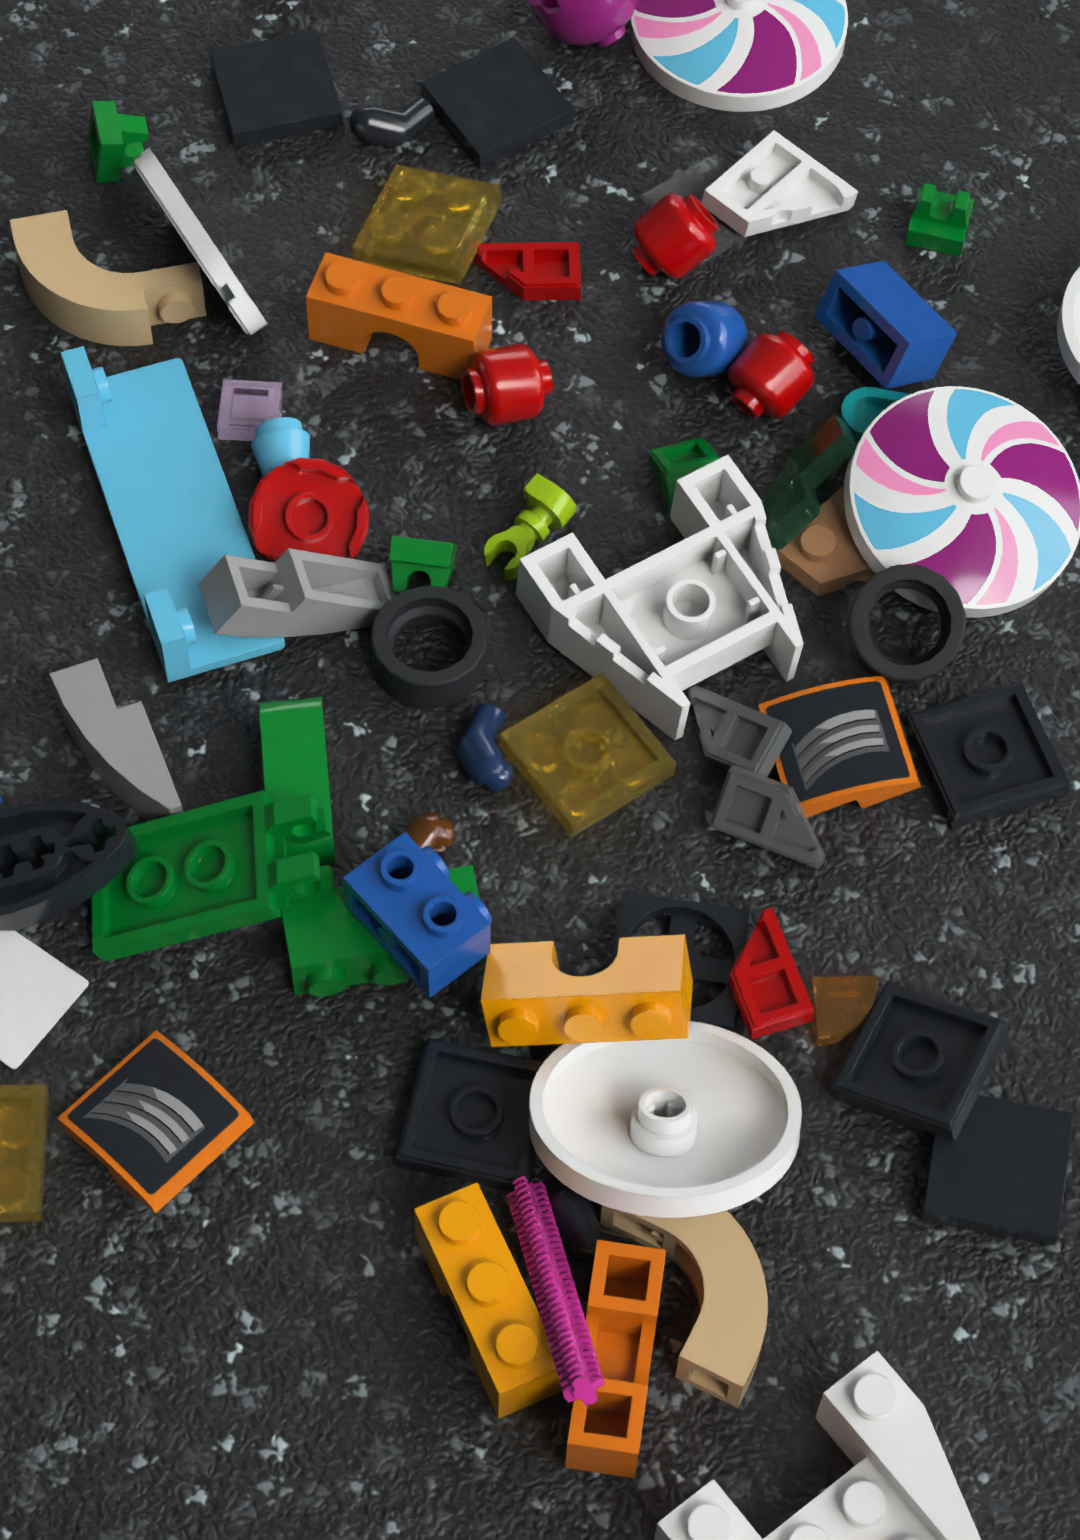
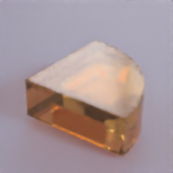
M878 976L812 978L811 998L815 1011L813 1018L815 1046H824L841 1041L866 1019L873 1008L878 988Z

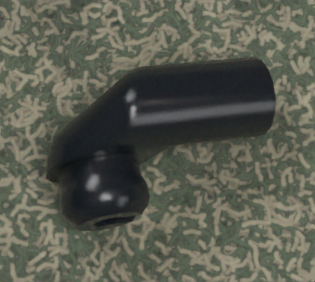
M417 97L400 111L371 105L359 107L351 114L349 127L355 136L366 142L396 148L403 145L435 119V113L432 106L424 98Z
M566 1185L561 1187L559 1192L553 1196L550 1204L564 1249L571 1255L594 1262L597 1240L634 1245L635 1239L601 1229L591 1205V1200L579 1195Z

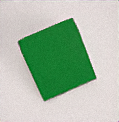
M702 437L652 449L648 452L649 462L670 510L677 480L720 459Z

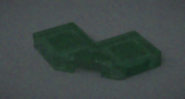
M836 413L791 454L762 504L767 518L765 526L769 540L777 551L779 549L782 550L821 513L822 509L815 489L849 458L857 447L849 426Z

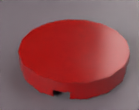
M297 458L276 467L259 481L248 505L247 529L255 551L264 561L275 563L288 548L354 559L359 553L368 533L369 508L364 495L362 496L359 487L355 484V480L345 469L324 459Z

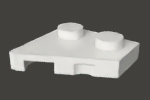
M773 130L705 189L701 203L712 214L742 236L747 237L848 211L854 206L858 190Z

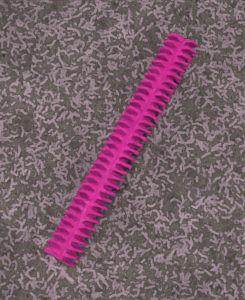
M525 1176L519 1177L512 1181L515 1190L506 1196L562 1392L568 1403L581 1399L585 1406L598 1401L596 1391L597 1388L605 1384L604 1379L602 1378L594 1346L592 1345L593 1343L545 1184L543 1182L529 1183Z

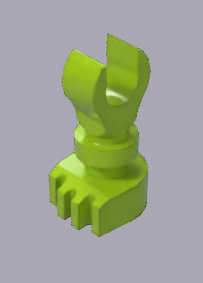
M538 473L523 489L528 510L524 509L518 514L514 520L516 525L488 539L484 548L486 567L501 552L509 551L515 554V557L504 569L505 580L507 581L518 578L520 558L530 553L535 542L542 543L550 533L548 526L554 530H561L577 512L576 504L561 487Z

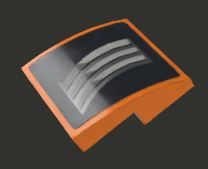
M884 676L863 677L824 684L781 696L758 705L761 713L785 722L793 731L775 764L781 783L794 788L807 818L854 800L864 809L921 787L890 688Z
M157 1030L57 1118L68 1136L106 1165L115 1182L155 1214L255 1123L251 1115L212 1076Z

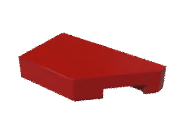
M579 242L473 243L474 263L523 301L581 300Z
M772 907L764 909L743 952L740 953L728 981L751 1040L812 1022L815 1013Z

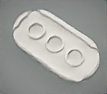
M150 147L140 153V155L133 159L134 163L132 164L245 333L252 335L266 326L268 323Z

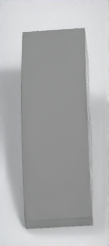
M288 548L275 563L224 555L198 583L214 634L240 637L308 636L373 626V621L383 605L396 596L395 592H393V586L385 564Z
M98 658L50 673L56 703L71 737L90 766L109 788L146 821L183 812L182 804L142 701L117 709Z

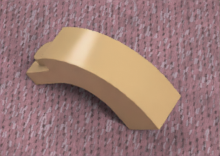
M67 210L10 220L20 274L30 299L47 319L72 335L105 345H152V325L181 323L188 319L206 316L202 278L198 262L136 273L112 272L92 264L79 252L73 240Z
M602 1205L601 1225L624 1236L633 1238L636 1242L647 1247L665 1249L666 1256L686 1273L694 1286L699 1302V1316L679 1355L675 1378L738 1408L757 1366L768 1316V1295L765 1276L753 1244L743 1228L727 1210L697 1217L658 1218L626 1213Z

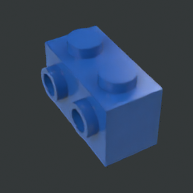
M885 261L837 269L814 314V317L885 389L934 379L957 335V332Z
M404 832L343 877L345 907L430 999L490 953L492 918L484 903L474 893L467 891L463 894L449 879L450 874L447 866L431 847L425 846L421 849Z

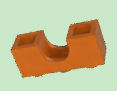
M327 252L323 256L306 295L310 340L364 354L374 332L390 333L404 339L413 346L418 354L419 369L461 380L463 369L469 368L474 354L478 351L487 350L492 340V296Z
M597 1240L586 1323L605 1384L597 1388L596 1397L598 1401L585 1406L581 1399L573 1401L565 1468L635 1478L665 1265V1249Z

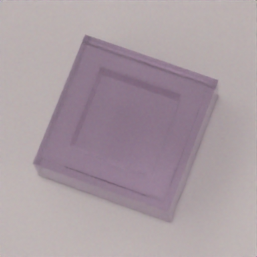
M223 379L217 423L218 439L253 441L256 438L255 428L259 424L270 419L280 418L283 399L282 382Z

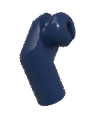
M481 703L478 705L459 743L457 750L458 760L469 778L476 785L484 784L489 791L499 792L508 786L514 775L512 764L502 759V753L494 743L506 720V716L496 706Z

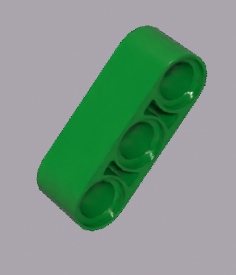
M322 697L259 702L265 792L275 801L311 793L316 798V809L325 807L330 812L331 835L305 844L286 841L287 857L314 852L319 856L320 866L336 864Z

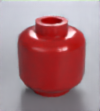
M668 193L634 223L633 233L639 244L632 252L639 263L652 276L662 271L671 278L681 279L713 253L716 248L714 232L719 229V226L710 212L693 194L689 193L687 196L682 197L676 193Z
M778 331L776 335L771 333L757 334L728 368L727 378L734 389L730 396L731 401L741 412L755 420L761 414L772 419L786 417L814 383V372L811 368L814 362L812 354L799 340L787 332Z
M513 344L476 352L470 361L469 368L462 371L461 387L469 413L471 415H479L487 425L499 426L536 418L543 409L545 395L552 393L553 380L546 360L538 361L534 352L525 344Z

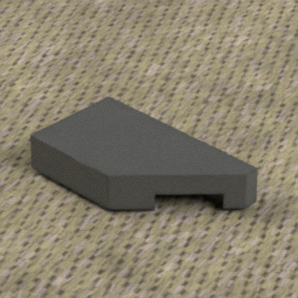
M695 684L689 687L687 694L694 708L700 733H698L707 759L711 763L727 770L731 766L737 765L768 777L793 732L791 728L783 721Z
M737 765L729 768L709 827L819 869L823 864L825 854L794 788Z

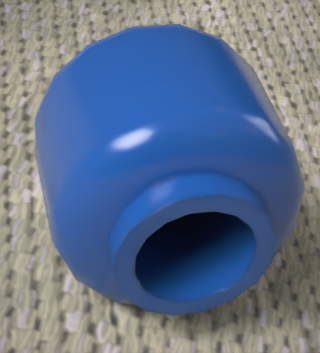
M688 301L679 305L667 316L661 330V347L665 359L674 370L687 377H714L727 373L730 364L747 346L748 332L743 318L734 307L722 301Z

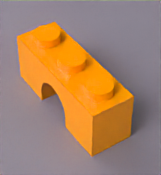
M685 934L619 938L618 953L614 962L605 970L590 976H571L562 973L559 969L554 941L490 944V953L487 955L481 1004L491 1047L689 1038L693 979Z
M478 1182L415 1208V1238L442 1297L449 1295L457 1310L469 1342L470 1358L498 1419L562 1392L542 1318Z

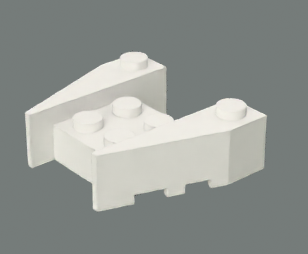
M729 455L677 480L670 518L685 539L604 579L572 532L519 560L516 596L547 642L674 741L683 737L690 702L682 692L683 690L761 649L764 650L787 682L794 678L804 644L793 606L788 604L780 577L781 565L776 549L771 546L766 530L767 518L762 501Z
M878 1351L823 1393L815 1417L855 1465L851 1470L764 1539L760 1537L714 1479L657 1523L654 1540H981L925 1406Z

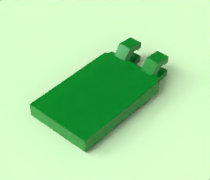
M262 790L130 826L129 829L134 834L137 842V849L133 860L104 888L92 895L93 953L104 962L279 918L281 917L280 911L289 909V900L309 902L334 894L333 869L329 865L320 866L319 856L316 853L310 852L287 857L286 841L305 844L330 836V812L325 807L316 809V798L311 793L275 801ZM111 834L102 837V844L99 848L95 849L96 852L106 849L105 842L108 838L112 837Z

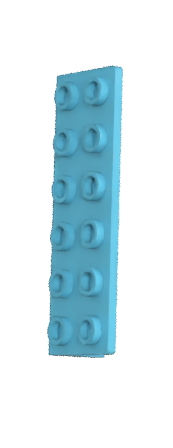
M84 346L61 352L68 393L167 682L282 650L285 647L284 637H240L214 634L198 583L224 555L255 559L182 359L174 358L106 377L102 366L91 368Z

